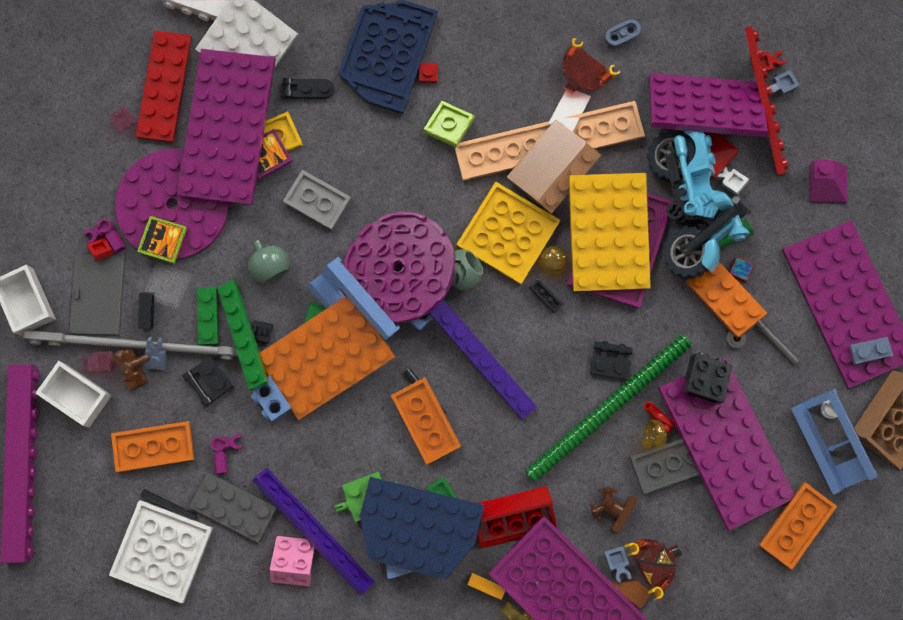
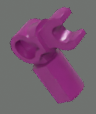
M101 219L94 226L93 230L88 229L83 233L84 236L93 235L92 239L88 241L89 244L98 241L99 237L105 236L115 254L126 249L117 231H114V223L108 219Z
M236 434L229 439L228 437H215L212 439L211 447L215 451V454H213L215 474L228 473L227 455L223 450H229L230 447L237 450L242 449L243 445H235V440L242 438V435Z

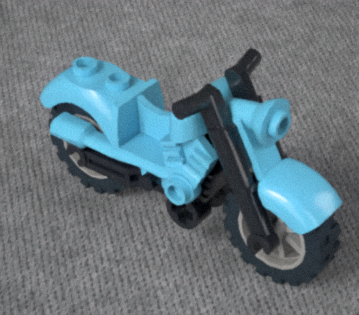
M667 130L666 133L662 132L657 138L655 137L652 140L653 143L649 145V153H647L648 165L652 172L659 178L671 182L674 202L667 207V215L679 225H686L689 222L691 224L705 223L709 225L702 230L697 227L688 226L683 227V229H676L675 233L668 236L669 239L664 242L663 246L665 248L662 250L663 261L667 268L675 275L684 279H695L697 276H703L704 272L710 270L713 273L720 260V245L718 242L727 234H729L728 238L734 239V241L745 240L750 235L749 231L743 227L741 219L746 215H750L751 210L744 206L738 196L731 199L727 194L714 191L710 186V176L715 175L713 169L715 157L710 149V146H712L710 135L697 131L684 130L683 133L680 130ZM664 153L665 158L660 160L661 154ZM666 162V163H667V168H665V167L662 165V163ZM677 249L681 250L683 254L676 256ZM686 257L684 265H681L677 261L679 259ZM689 259H691L695 264L688 266Z

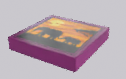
M275 129L266 132L263 137L257 175L259 179L293 162Z

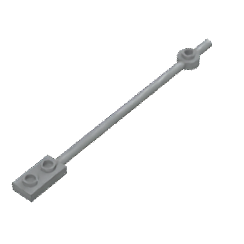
M25 330L23 333V338L28 340L29 344L34 345L48 342L50 346H60V343H77L139 349L148 348L147 341L73 336L62 333ZM163 343L160 348L166 351L220 355L223 360H232L233 357L238 356L236 348L226 346L211 347Z

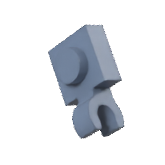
M791 70L775 77L772 80L774 84L770 85L772 95L779 91L781 96L800 86Z

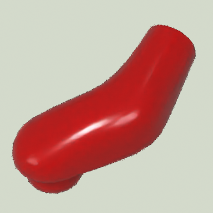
M652 402L645 403L644 409L649 417L662 424L661 431L669 434L671 429L675 427L672 420Z

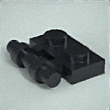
M595 341L593 349L601 350L600 355H592L590 374L628 380L631 360H625L624 354L632 355L633 347H627L626 344H608V341ZM607 351L618 353L617 358L607 357Z

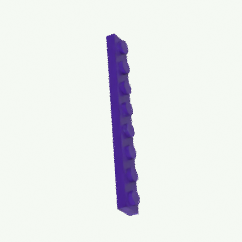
M444 300L428 313L521 420L537 407Z
M268 468L255 476L252 481L361 596L375 581Z

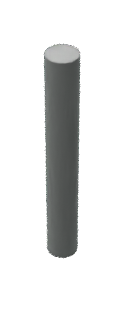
M761 320L755 324L764 336L793 365L799 361Z

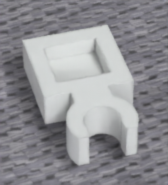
M727 167L722 170L723 173L719 174L715 179L723 180L722 186L737 196L749 179L735 169L728 172Z

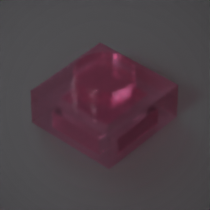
M125 106L109 116L120 133L136 124V121Z

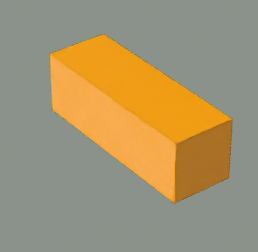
M474 573L471 574L467 585L502 600L505 590L499 584Z

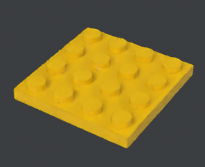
M495 182L456 246L460 249L471 251L478 260L521 285L560 223V219Z

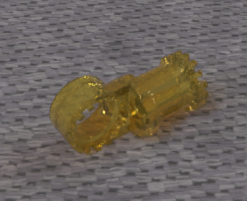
M509 602L501 608V611L510 620H534L526 611L520 615L517 610H514V607L511 608L512 605Z

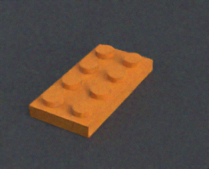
M720 262L713 273L709 270L704 272V275L701 277L697 276L695 279H688L686 281V284L737 339L767 316V312Z
M426 377L391 395L426 465L461 447Z
M190 421L111 433L115 472L195 460Z
M803 482L793 499L786 505L758 546L792 570L837 506L806 482Z

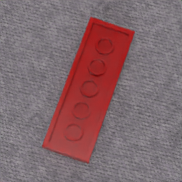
M154 30L136 138L174 143L192 41L191 35Z

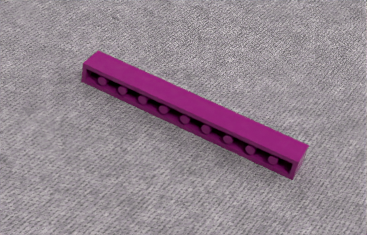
M8 365L0 563L30 562V558H33L34 555L31 538L34 537L32 518L35 516V507L32 506V499L36 495L33 478H36L37 473L36 467H34L37 448L34 447V442L38 437V430L35 427V420L38 419L39 415L36 408V400L39 399V395L36 394L38 390L36 385L40 379V372L37 366Z

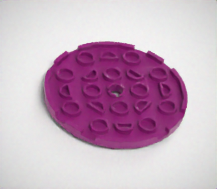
M165 149L146 155L133 164L126 172L117 190L115 212L121 231L137 249L150 216L187 227L176 259L178 260L192 257L202 252L218 238L225 226L230 205L227 202L177 196L184 150ZM169 200H176L177 206L174 209H169Z
M395 212L381 216L379 220L372 224L369 223L358 233L359 236L347 251L344 267L394 324L411 322L431 312L446 296L454 278L455 253L450 239L436 222L418 213ZM398 263H403L404 267L402 270L396 272L395 266Z

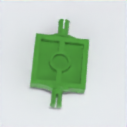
M376 472L342 485L345 493V502L335 505L337 513L349 509L355 523L361 521L360 513L370 477L382 479L380 473Z

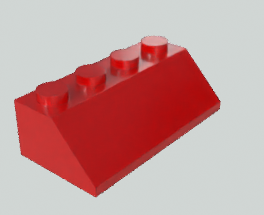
M547 486L478 503L485 505L478 532L481 548L521 539L542 516H545L557 528L553 502Z

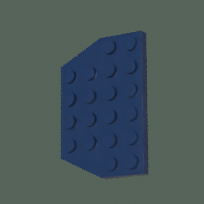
M405 0L388 4L378 3L377 5L362 6L338 73L339 76L368 104L404 115L438 11Z
M370 477L360 513L368 559L446 580L467 553L475 546L485 505Z

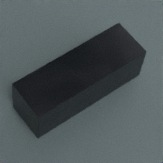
M539 279L529 287L553 314L563 306V303Z
M155 292L139 293L138 329L154 328Z

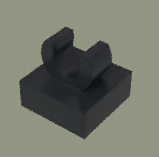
M254 320L252 331L255 340L269 343L273 324Z

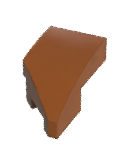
M626 578L621 581V584L610 581L629 601L640 609L651 596V594H648L649 590L637 580L631 579L628 581Z

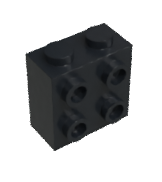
M702 352L692 355L681 393L715 405L723 403L733 365L728 364L726 360L721 358H710L708 354Z

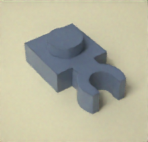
M149 337L147 341L148 348L145 354L150 356V360L145 363L146 369H166V350L160 349L163 344L162 338H159L157 344H154L152 337Z
M623 546L605 551L604 556L610 572L616 571L615 580L617 584H621V575H625L627 580L630 581L631 574L625 569L630 564Z

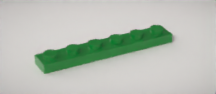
M233 279L217 287L248 389L254 391L269 384L238 283Z

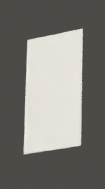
M566 90L548 124H552L557 120L573 132L579 118L565 117L582 114L591 96L576 90L574 92L573 90Z

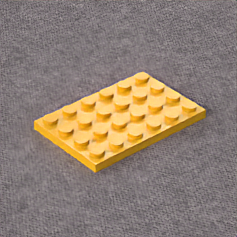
M646 173L569 175L573 291L650 288Z

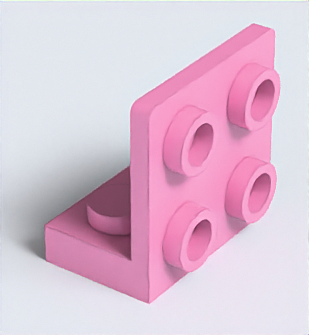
M277 536L270 566L271 582L310 587L311 566L315 547L307 539Z

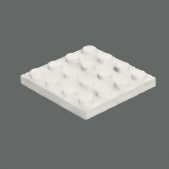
M229 0L195 49L199 53L201 49L275 57L276 67L299 34L255 0Z
M139 500L109 576L174 601L184 603L213 527Z

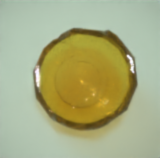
M557 246L545 248L539 258L540 270L546 276L555 277L561 275L568 265L567 253Z
M655 419L649 420L646 427L642 430L646 433V438L641 441L644 449L648 451L663 447L667 440V432L663 423Z

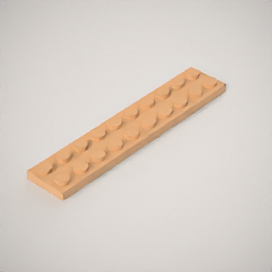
M635 101L565 117L579 118L573 133L595 150L645 137ZM548 121L460 142L457 148L454 147L462 180L467 181L513 170L551 124H548Z

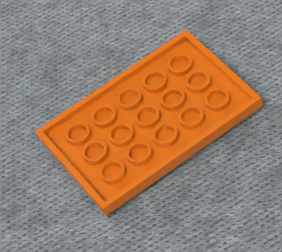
M345 296L260 352L265 371L271 376L298 420L396 357L385 339L348 296Z

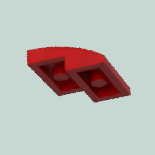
M704 132L706 135H710L712 139L710 149L715 157V164H713L715 175L710 177L715 179L735 158L739 150L718 133Z

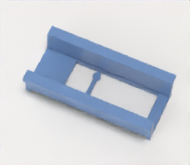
M337 257L323 268L325 271L310 282L307 287L326 309L345 297L339 290L341 288L386 341L400 327L395 326L393 321L342 265V260Z
M836 389L791 408L832 494H836L844 488L866 479L871 480L877 477L878 474L874 470L836 393ZM830 400L848 437V440L836 445H830L829 448H827L808 410ZM850 442L857 457L835 465L829 451H834L835 448Z

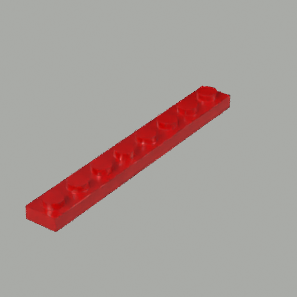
M750 26L744 29L761 104L765 107L768 135L777 174L781 176L786 174L789 166L787 158L783 159L781 152L785 151L783 140L778 139L777 133L781 131L778 121L775 122L773 117L776 114L774 103L771 104L769 99L772 96L770 85L766 86L765 78H768L767 69L762 67L761 64L764 56L762 48L758 49L757 42L760 41L757 30L754 31L753 27Z

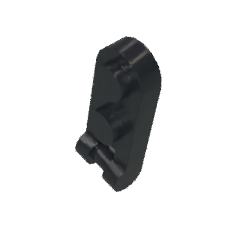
M283 78L282 85L284 86V91H282V98L327 99L335 91L334 84L328 79ZM292 86H297V91H292Z

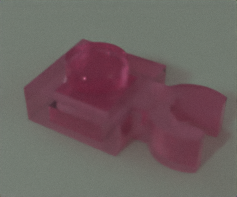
M93 352V358L82 355L80 359L87 360V364L80 366V369L85 371L92 369L96 373L114 372V361L111 360L114 352Z

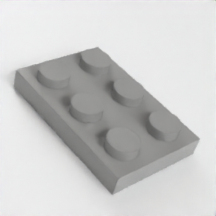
M302 170L284 198L283 203L326 228L333 230L349 204L351 197Z

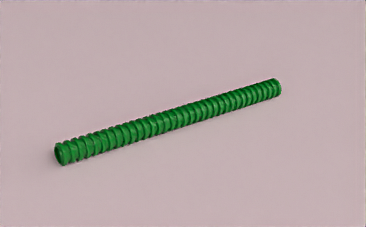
M680 334L678 339H674V343L671 342L670 346L665 347L666 350H661V354H657L656 358H652V362L649 361L647 366H643V370H638V374L635 373L634 377H630L629 382L626 381L625 385L620 386V390L617 389L616 393L611 394L612 397H607V401H603L602 405H598V409H594L593 413L590 412L589 417H584L585 420H581L579 425L576 424L575 429L572 428L570 433H566V437L563 436L561 441H557L558 444H553L552 449L549 448L547 453H543V457L540 456L538 461H534L535 464H530V468L525 469V473L536 483L538 478H543V474L546 475L548 470H552V466L555 467L557 462H561V458L564 459L566 454L569 455L571 450L574 451L575 446L578 447L580 442H584V438L587 439L589 434H593V430L596 431L598 426H602L601 423H606V419H610L611 415H615L616 410L619 411L620 407H624V403H628L629 399H633L634 395H638V391H642L643 387L646 388L647 383L650 384L652 379H656V375L659 376L661 371L664 372L665 368H669V364H673L674 360H678V356H682L683 352L686 353L687 348L690 349L692 347L689 339Z

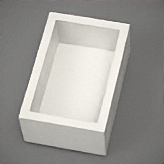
M24 265L0 277V304L13 333L22 336L24 330L33 331L56 320L33 268Z
M61 361L57 362L36 391L37 395L86 427L92 425L112 396Z

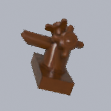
M129 348L125 351L117 352L111 358L112 361H117L123 378L120 380L122 383L126 382L130 391L148 383L141 365L150 360L149 355L145 354L137 358L134 349Z
M610 487L599 489L598 492L604 493V499L601 505L597 507L593 503L590 504L592 515L598 521L602 520L600 514L603 512L615 518L609 530L619 534L638 499L630 495L622 505L612 499V493H618L617 489Z

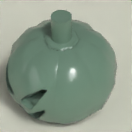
M259 240L252 243L257 252L248 261V271L256 282L262 284L269 283L289 270L290 260L288 253L283 248L277 245H269L263 248Z
M460 249L454 251L455 273L451 285L460 291L475 288L483 277V267L480 261L469 250Z

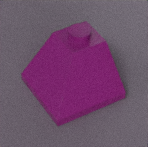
M814 160L809 165V202L847 203V166L834 160Z

